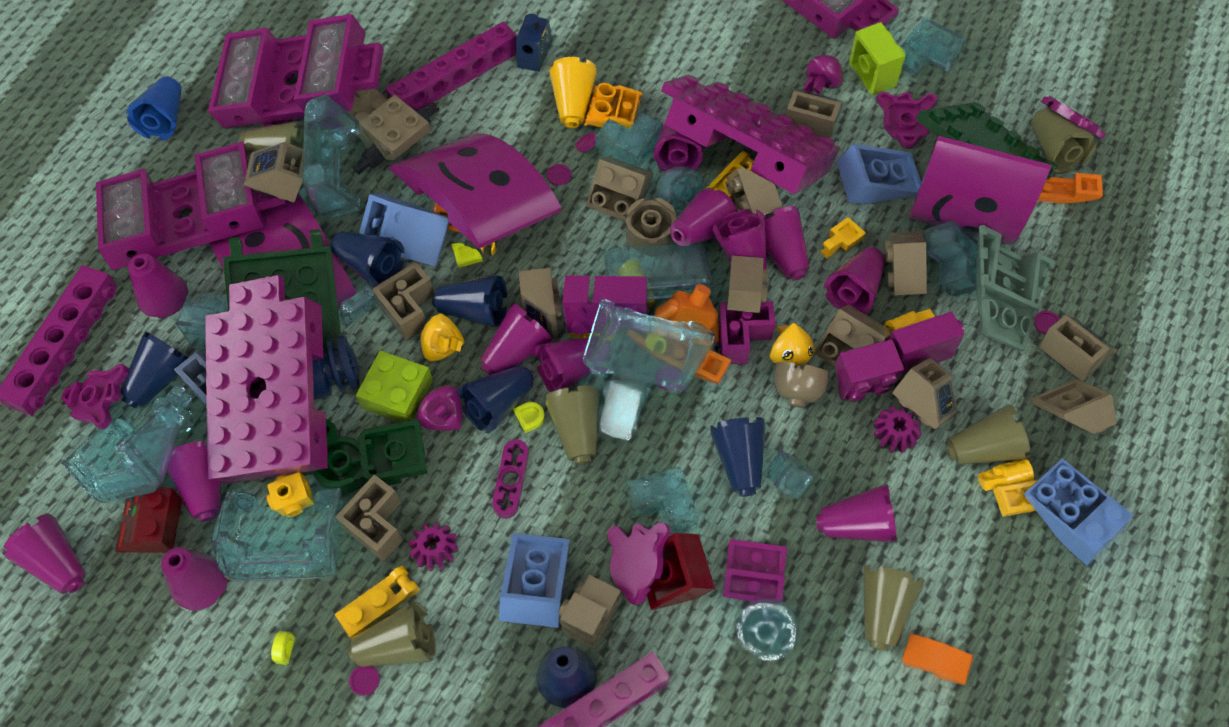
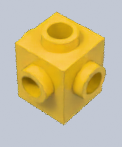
M300 472L292 475H280L275 478L274 482L267 484L270 493L266 495L267 502L272 511L275 510L282 516H296L302 513L304 508L316 504L308 479Z

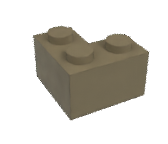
M921 231L889 233V241L884 243L887 262L892 263V272H887L888 288L892 287L894 295L927 294L926 241Z
M732 255L727 293V310L760 313L761 302H766L768 286H763L767 285L768 269H763L764 258Z
M414 262L372 289L378 306L406 341L423 330L426 319L419 305L430 299L434 293L431 279L418 263Z
M373 475L336 515L335 519L345 532L383 562L403 541L398 530L386 521L401 504V501L394 489L376 475Z
M591 575L588 576L585 583L581 581L571 599H565L559 610L558 615L561 616L560 623L563 634L595 650L621 599V590Z

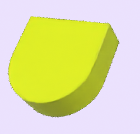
M527 402L513 409L524 433L540 427L545 420L544 409L536 402Z
M278 631L274 638L271 657L276 664L287 665L289 663L295 637L291 632Z

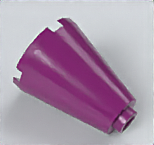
M663 125L654 148L653 157L660 170L668 174L682 175L680 170H690L692 172L700 166L703 150L698 142Z
M706 188L697 193L670 227V235L673 241L680 246H688L715 239L716 237L713 232L714 224L716 226L720 225V218L735 212L736 207L731 198L723 191Z
M786 206L774 210V215L766 218L764 215L766 252L784 277L795 281L807 275L806 271L809 269V262L800 212L796 206Z
M748 209L738 210L720 218V225L716 226L714 224V236L730 261L732 255L764 258L763 269H767L765 218L760 210L755 209L756 213H749Z
M867 247L829 275L824 283V289L826 288V298L833 307L840 309L849 304L863 314L871 309L886 263L884 254L876 248Z
M149 254L136 255L129 261L128 271L138 308L145 315L166 318L183 308L189 293L184 279Z
M513 304L480 359L484 363L481 368L488 375L521 364L534 355L535 348L538 345L550 343L553 340L549 333L535 319L532 320L526 315L527 312L516 304Z
M596 336L540 344L535 348L534 357L535 359L539 357L541 365L537 366L538 374L547 390L552 392L563 388H568L569 390L609 361L612 349L606 339Z
M196 441L171 449L172 455L168 457L164 453L162 455L163 464L192 518L199 519V522H206L217 518L216 513L221 511V482L208 480V458L205 442Z
M881 485L822 507L821 514H816L818 531H824L825 537L887 543L897 542L889 486Z
M44 514L36 517L40 522L33 526H30L27 522L5 542L3 547L7 551H2V554L8 560L59 593L65 594L69 592V594H72L84 585L83 579L86 573L53 515Z
M173 548L162 558L161 568L170 595L174 602L182 608L202 610L210 607L217 602L216 600L227 588L228 574L226 567L215 556L185 548Z

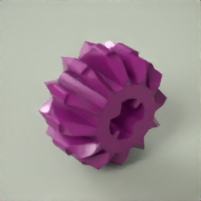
M893 405L889 407L887 412L881 411L878 416L879 419L875 420L873 424L874 429H876L874 438L881 439L880 447H884L887 444L890 445V453L894 452L896 447H898L901 453L906 452L907 447L910 449L914 448L917 443L916 440H919L922 434L919 430L921 421L913 420L915 413H905L904 406L897 411Z
M437 521L434 522L432 528H429L428 524L424 523V531L414 530L413 534L416 539L409 540V546L413 549L410 552V556L412 559H417L416 564L419 568L427 565L428 571L432 572L435 564H438L439 568L444 570L445 565L443 561L446 560L453 563L454 558L451 554L458 552L459 548L454 544L457 541L456 534L450 533L451 529L448 525L441 528L440 523ZM436 542L437 548L431 550L430 544Z

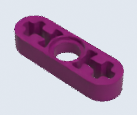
M518 439L511 440L504 446L492 501L495 514L503 519L511 518L518 512L529 459L527 445ZM515 448H520L522 454L517 456V466L512 465L513 457L509 452H514ZM508 473H515L519 476L518 482L514 485L505 484L503 478ZM505 491L510 492L509 501L513 506H508L503 511L499 503H504Z

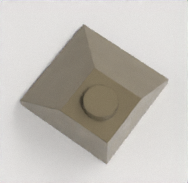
M1078 379L1031 398V402L1034 405L1092 434L1101 433L1106 428L1117 424L1112 394Z

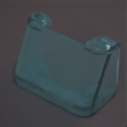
M326 94L310 100L305 107L303 183L313 211L320 217L329 219L360 210V198L355 194L350 195V190L346 187L339 188L340 150L350 148L349 138L354 133L357 135L361 134L359 121Z
M676 243L624 248L616 246L604 253L605 276L647 277L648 299L671 298L676 291L693 293L696 285L702 284L711 290L709 298L711 302L713 301V278L705 245L702 243L688 246H680Z
M601 299L583 358L584 364L590 368L589 372L599 376H605V373L657 384L665 386L666 390L674 393H681V390H687L710 351L716 335L701 323L689 321V324L684 321L678 323L634 312L628 307L624 309L616 306L614 308L615 302Z
M170 402L161 404L155 409V414L137 432L134 431L133 425L128 420L114 418L106 429H97L61 464L93 499L101 503L153 493L164 482L182 425L181 413Z
M341 488L318 491L314 497V506L304 508L302 513L293 517L282 516L275 510L272 511L270 507H260L257 497L249 492H227L210 539L220 572L225 578L233 581L320 579L333 576L337 569L341 526L335 517L342 510L343 497Z

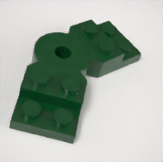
M326 419L328 469L301 472L304 476L314 474L319 484L325 490L334 494L354 492L364 483H367L373 475H376L387 485L402 483V478L428 474L420 421L416 419L364 429L356 440L351 437L340 436L335 424ZM347 461L343 467L336 468L339 462Z

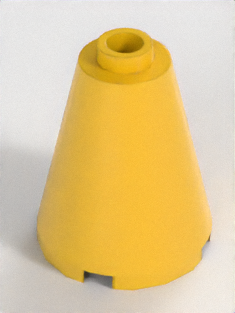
M564 57L555 60L554 66L550 65L549 74L560 122L567 128H577L584 122L597 69L596 65L587 59L586 63L579 62V57Z

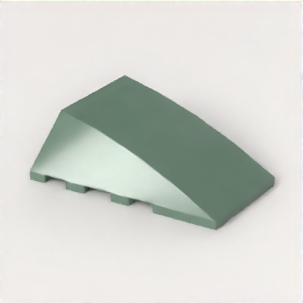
M980 225L976 257V289L983 335L1018 351H1025L1035 322L1032 316L1034 311L1040 308L1042 302L1039 299L1042 289L1047 287L1049 278L1046 277L1048 270L1053 269L1056 261L1038 252L1020 256L1000 246L1002 234L985 225Z

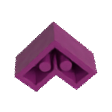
M773 301L761 302L760 313L727 310L728 302H720L718 312L720 355L731 359L730 364L748 363L750 340H772L775 328Z

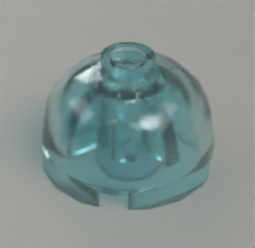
M671 167L662 174L657 182L656 198H661L670 203L675 209L676 217H678L686 208H680L681 203L688 205L697 193L704 190V179L696 170L689 167Z
M762 597L753 600L743 609L737 622V637L741 646L746 651L748 649L756 654L755 657L760 660L774 661L783 658L793 648L798 636V620L794 611L785 602L773 597Z

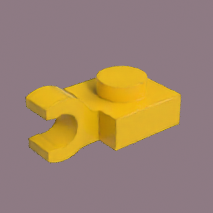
M847 217L830 229L828 236L831 238L823 243L825 248L820 253L828 259L840 247L848 251L864 239L866 232Z

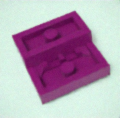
M729 539L723 597L782 605L787 547Z

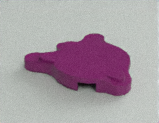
M880 92L877 95L876 102L884 112L883 125L886 132L895 138L902 147L908 149L915 147L916 143L923 139L930 131L916 117L921 110L933 109L937 103V97L934 94L928 93L919 100H913L912 95L908 92L898 96H893L887 92Z
M1044 96L1041 100V103L1100 139L1104 138L1107 134L1098 128L1099 125L1053 97Z
M118 364L108 371H90L86 373L90 377L83 383L76 381L72 386L67 387L62 394V400L68 408L72 409L71 417L84 423L93 422L96 427L102 430L106 429L112 420L109 407L120 399V384L127 377L129 368L124 364Z
M657 523L651 529L642 524H635L630 536L617 526H613L608 530L607 536L613 548L610 562L612 580L625 594L627 601L631 604H642L651 590L648 587L654 582L655 578L660 579L663 571V547L671 533L670 526L666 523Z

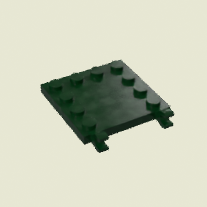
M977 102L921 110L916 117L921 124L937 137L942 136L1050 164V170L1058 168L1054 161H1045L1035 147L1026 145L1021 141L1019 134L1005 128L1000 119L990 116L985 112V107Z
M321 229L310 230L312 248L243 255V243L240 237L229 238L231 256L223 257L228 311H230V284L279 275L284 278L285 300L306 297L321 305L323 352L327 351L326 339L330 337L333 339L336 348H339L337 335H341L332 251L331 246L323 247Z

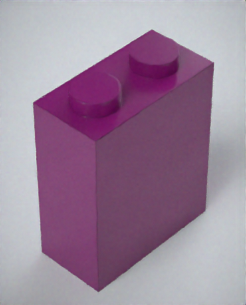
M952 311L892 331L889 340L893 339L904 367L900 376L907 374L911 368L930 357L937 363L953 358L965 333L963 324L960 320L956 319Z

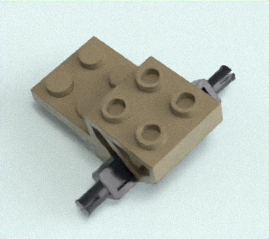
M375 88L355 91L352 111L331 115L358 136L367 149L361 154L363 159L352 167L360 175L368 167L376 168L384 160L397 159L429 133V124L431 123L429 118L440 109L433 102L425 110L417 109L414 111L396 95L387 99Z

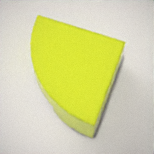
M463 243L452 244L458 268L483 262L478 250L465 246Z

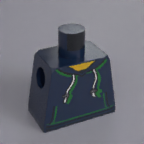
M532 13L525 16L516 38L518 68L540 72L553 40L549 20Z

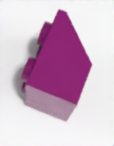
M893 339L839 354L835 362L839 397L841 401L850 399V402H855L865 398V394L875 392L876 395H881L891 390V387L904 370Z

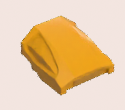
M608 83L595 85L584 125H593L607 129H623L626 131L634 130L643 92L620 85L612 86Z

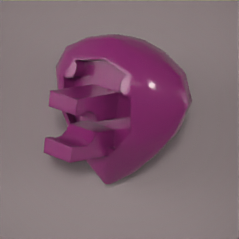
M821 55L813 58L807 65L806 77L808 80L803 88L805 91L812 92L815 90L817 94H821L823 88L836 89L843 84V72L837 58L830 55Z
M448 385L439 387L425 396L416 415V419H419L421 427L437 431H451L461 428L462 407L455 387Z

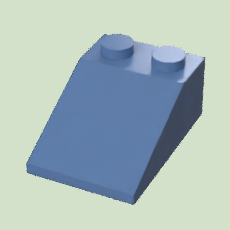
M853 144L836 160L850 203L871 204L914 197L921 185L911 152Z
M513 533L500 594L499 621L558 628L560 619L558 613L562 604L569 539Z

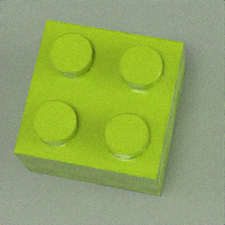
M880 22L856 31L849 64L873 96L897 86L906 55L904 50L893 39L891 32Z
M380 350L361 384L356 398L361 408L397 422L414 420L418 408L433 382L429 367Z

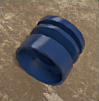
M345 334L337 335L339 348H336L331 337L327 338V351L323 352V359L312 361L314 400L332 396V383L336 382L342 393L346 392L345 379L348 380L352 390L360 388V371L357 358Z

